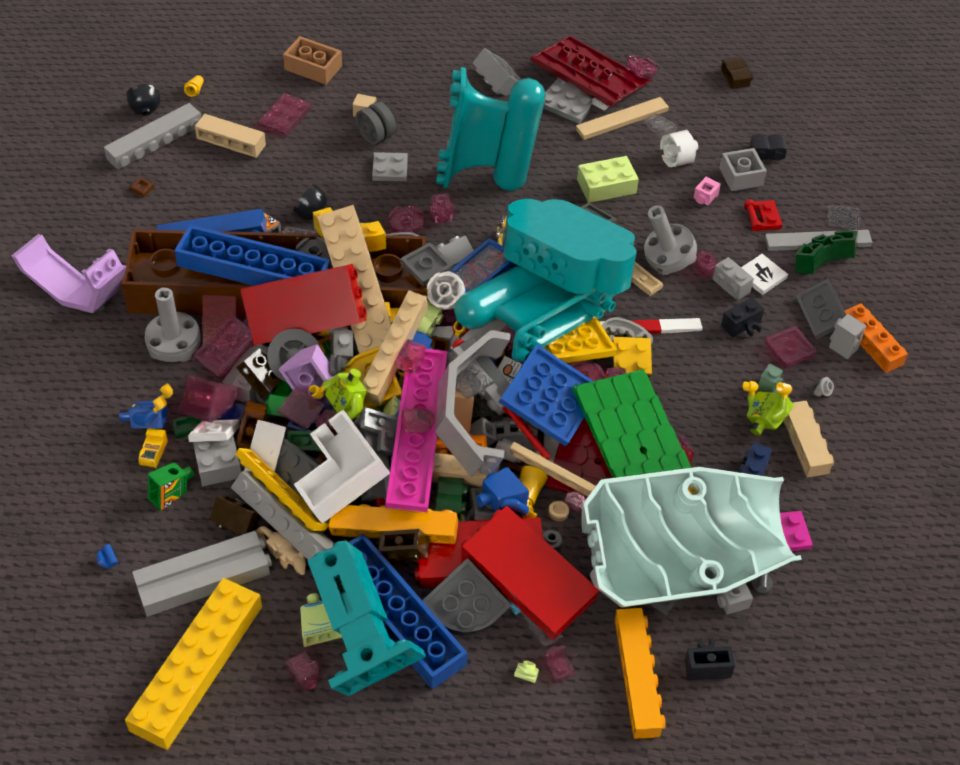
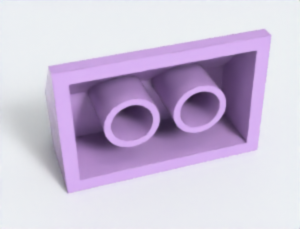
M317 344L300 350L279 368L280 373L292 390L297 391L294 393L332 405L325 395L326 390L320 399L311 396L315 392L308 391L311 385L320 387L323 385V382L335 376L329 373L330 362Z

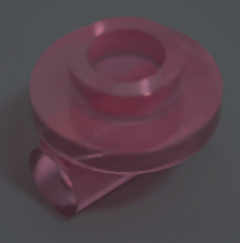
M576 491L568 493L564 500L572 512L580 511L583 503L586 501L583 495Z

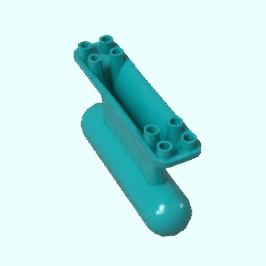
M461 67L460 71L453 70L452 81L457 82H453L450 85V95L456 96H450L449 106L455 108L446 150H439V160H444V162H437V172H443V174H437L436 184H443V188H448L452 178L461 170L475 166L494 167L493 178L497 186L507 191L519 189L526 182L546 98L543 86L531 78L521 79L511 88L508 101L497 100L480 94L471 86L465 67Z
M517 265L464 293L456 301L454 312L456 320L464 328L470 330L480 329L496 319L507 324L515 333L512 359L519 363L526 361L536 344L544 348L584 322L587 323L594 317L600 319L605 311L612 312L616 306L612 298L616 294H604L598 291L589 294L572 293Z

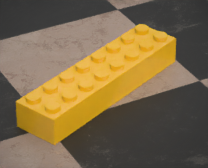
M222 578L126 717L125 722L129 732L165 750L169 749L261 610L260 594Z

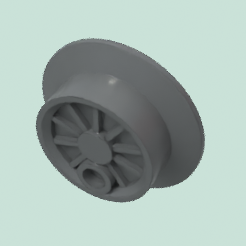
M287 329L280 332L272 339L268 347L267 360L270 369L279 379L287 382L280 373L279 368L302 349L316 344L320 348L319 343L310 333L301 329Z

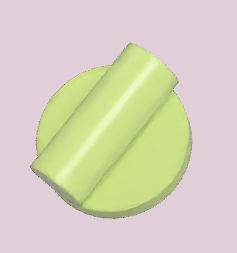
M523 661V663H518L514 676L535 683L539 669L536 668L535 663Z

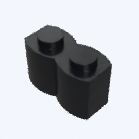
M756 134L751 136L750 148L756 150L760 160L768 158L771 160L785 159L787 147L784 135L773 134L767 136Z

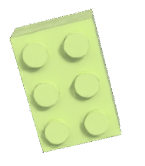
M627 156L578 166L577 181L588 203L637 193L639 179Z

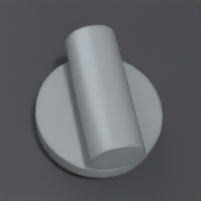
M828 377L821 378L814 391V395L830 396L834 389L833 382Z

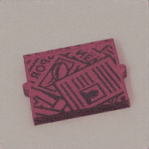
M295 387L291 394L285 397L278 413L308 430L314 420L318 419V415L325 405Z

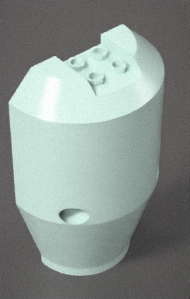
M694 467L600 480L582 507V533L589 534L587 537L588 545L592 551L591 562L594 568L590 573V577L594 586L618 606L629 607L725 593L787 563L802 560L801 555L796 556L790 550L781 525L779 494L784 481L783 477L772 478Z

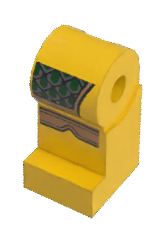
M147 429L146 439L139 454V465L154 468L158 466L168 443L165 430Z

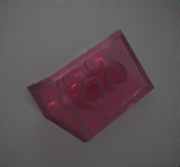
M187 375L179 413L212 423L233 406L237 396V387L206 378Z

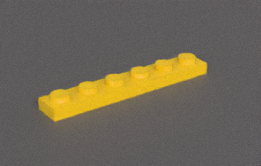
M239 448L235 455L241 460L240 463L244 467L249 468L253 472V476L266 485L267 490L275 493L279 497L278 500L292 510V514L305 523L306 528L314 532L327 529L329 523L327 521L321 523L305 500L252 449Z

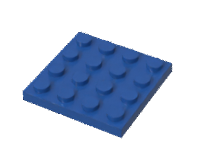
M536 344L499 400V403L566 446L584 418V414L571 387L593 382V380Z

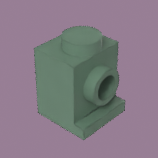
M769 364L761 375L757 390L778 393L776 385L779 382H783L781 378L783 370Z

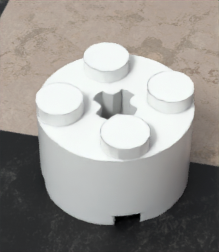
M688 130L664 135L660 142V150L663 149L664 151L662 158L668 167L693 163L698 143L696 140H693Z

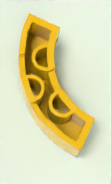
M331 207L313 212L314 228L322 238L324 236L318 216L332 212ZM379 221L360 223L368 251L386 249V233Z

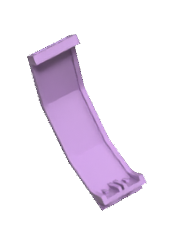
M40 234L36 235L11 255L20 271L61 305L90 313L95 312L119 291L126 266L120 263L114 250L108 249L105 255L93 261V265L87 270H82L81 274L49 247L43 235Z

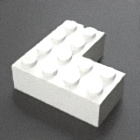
M344 410L328 420L338 433L336 436H334L325 423L310 433L328 460L294 484L321 523L327 521L390 474L389 470Z

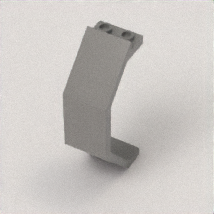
M490 330L449 363L439 380L435 433L471 477L477 471L480 474H492L503 460L504 450L477 445L454 415L456 376L480 356L499 358L510 341V333Z

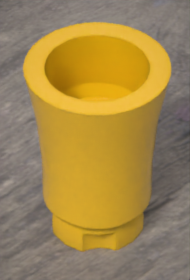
M533 466L522 467L519 479L529 490L528 507L534 506L542 487L548 479L544 471Z

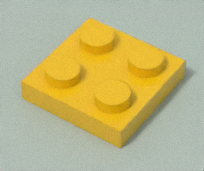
M613 337L612 342L617 348V355L613 356V375H621L643 369L647 376H651V338Z

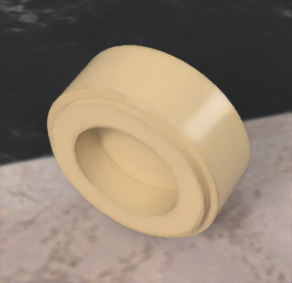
M554 501L549 506L548 514L555 521H563L569 515V507L563 501Z

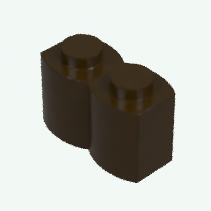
M742 57L722 59L721 71L731 89L750 86L753 75Z

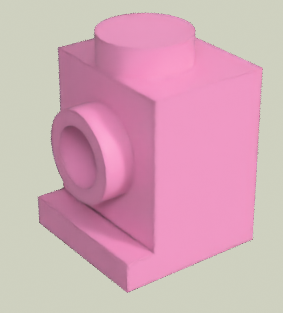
M705 177L695 188L694 198L697 203L709 205L715 197H718L721 184Z

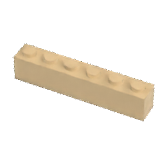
M408 291L362 382L366 389L364 400L378 405L381 404L428 309L426 296Z

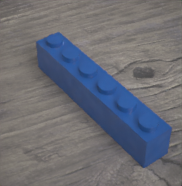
M262 209L157 225V230L186 231L189 225L213 231L266 232L267 219Z

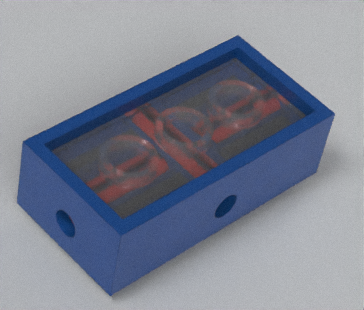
M488 238L453 267V270L450 272L459 276L463 281L466 293L512 269L517 264L504 257V247Z

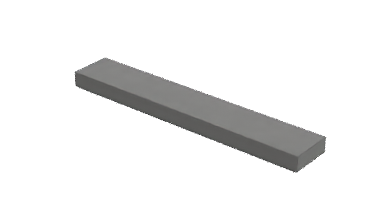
M847 230L858 231L857 247H871L872 239L869 230ZM836 231L765 234V242L768 251L798 250L804 243L812 242V238L822 234L825 236L834 235Z

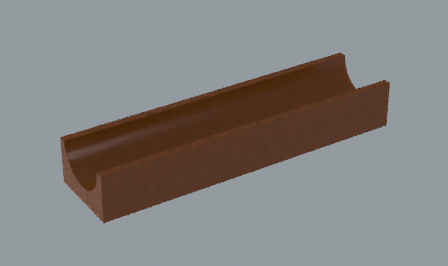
M132 229L125 263L126 269L121 283L128 313L159 314L155 293L161 288H169L173 292L176 312L187 315L247 316L240 289L254 285L177 266L174 250L186 231ZM217 231L296 251L297 244L303 239L310 238V240H316V237H321L319 234ZM386 235V249L369 252L384 302H389L390 308H400L408 291L425 295V286H422L405 269L400 260L402 257L426 245V236Z

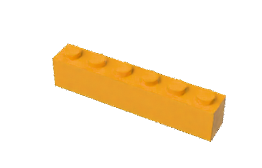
M348 504L333 515L329 521V530L332 536L358 537L364 534L367 538L380 539L381 531L420 529L430 539V543L456 544L458 529L457 513L451 510L433 511L428 509V513L385 508V506L371 507L367 504L359 506Z
M642 608L616 609L614 620L633 739L660 737L662 729H665V717L660 714L662 699L661 695L657 694L656 688H658L657 674H653L655 659L654 655H650L649 648H651V637L646 633V629H648L647 616H643Z

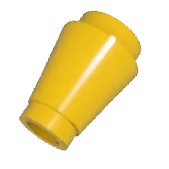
M197 75L185 83V93L190 97L197 96L204 79Z

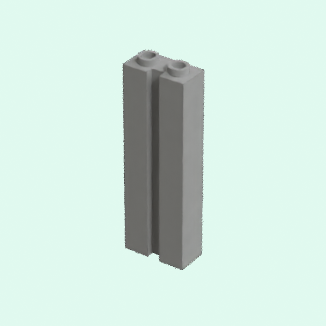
M256 531L133 571L132 573L146 616L148 617L209 596L222 578L241 585L270 575L269 567L272 566L269 554L265 555L262 551L265 549L262 537L258 538Z

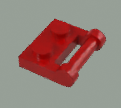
M746 200L744 202L753 231L782 229L783 224L774 200L755 202L753 200ZM756 209H758L762 223L758 221Z

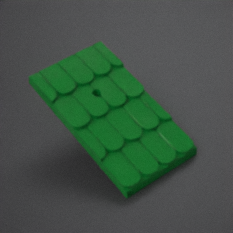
M643 369L571 387L612 478L691 468L674 429L669 424L658 395L656 396L647 373Z

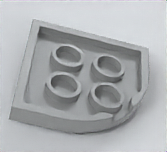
M559 77L545 92L546 98L543 106L545 110L579 124L590 112L592 96L587 95Z

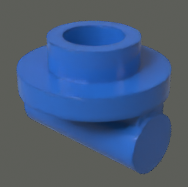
M110 544L103 546L97 552L96 560L101 567L110 569L118 564Z

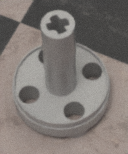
M651 207L648 211V216L654 231L647 237L644 245L645 257L649 265L658 271L659 274L668 275L694 263L697 258V244L690 230L680 224H669L663 207Z
M161 288L155 293L159 316L150 321L145 330L147 350L154 359L165 362H186L192 358L200 346L201 334L199 326L191 316L176 312L172 290Z

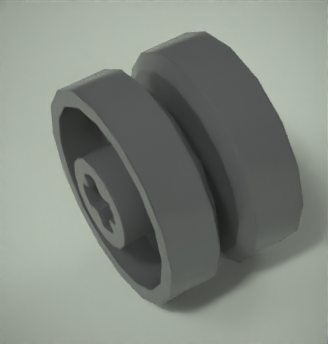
M377 101L369 105L368 108L361 109L355 115L356 124L361 135L370 144H377L396 132L395 118L383 102Z

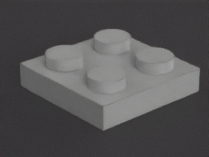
M374 152L373 181H407L408 153Z

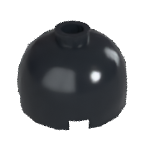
M141 84L137 85V89L133 90V87L126 92V98L132 111L147 116L159 107L160 91L159 89L156 90V86Z
M314 184V189L312 187L308 188L297 202L300 205L298 208L294 206L293 211L302 218L311 220L313 219V212L325 209L327 197L322 189Z

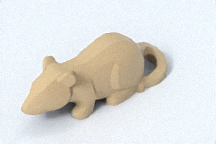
M264 526L256 530L258 538L262 537L265 547L276 560L279 558L284 569H287L288 564H291L300 575L305 574V556L279 532H272Z

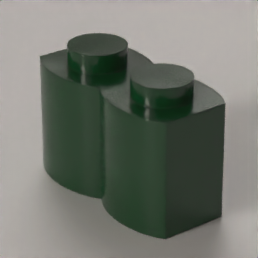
M439 476L436 511L451 510L457 513L459 521L461 514H465L466 502H462L463 497H467L468 486L464 485V478Z

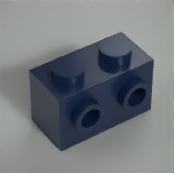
M753 443L751 450H746L743 458L746 463L745 465L741 464L738 473L764 476L772 449Z

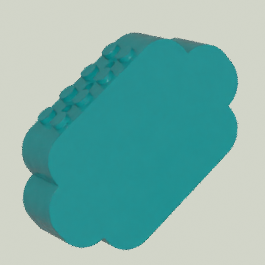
M520 199L508 206L504 236V257L569 292L589 294L598 291L604 294H619L626 291L631 286L637 251L634 247L635 236L632 232L570 202L558 199L546 200L544 202L534 199Z

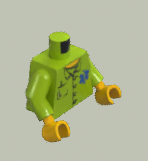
M351 369L349 373H338L323 382L322 386L311 385L308 389L312 393L315 392L311 396L316 399L322 398L326 390L325 395L337 413L344 410L351 421L354 418H359L366 395V389L359 380L361 372L357 369Z
M754 381L743 382V390L749 392V396H747L749 405L747 418L753 423L750 431L760 436L764 429H777L794 407V404L788 397L792 387L789 384L779 382L776 385L778 393L757 392L755 395L758 384Z

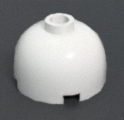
M450 271L439 272L430 278L427 284V297L434 306L443 310H451L455 307L456 301L465 293V286L456 274Z

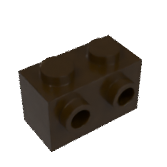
M260 348L236 367L260 397L267 394L282 381L270 369L267 355Z
M225 494L216 497L209 520L215 522L216 526L231 529L235 535L241 536L255 530L260 514L249 504Z
M420 529L381 531L378 551L388 561L398 563L400 560L416 562L419 559L428 558L430 539Z

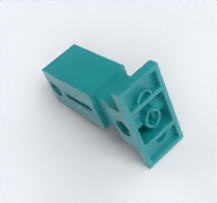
M346 540L339 541L332 548L317 552L313 558L307 560L332 628L342 635L347 652L342 655L348 670L339 671L335 674L334 678L328 680L331 689L350 696L426 657L423 649L411 641L400 640L395 642L389 638L383 624L388 618L360 550Z

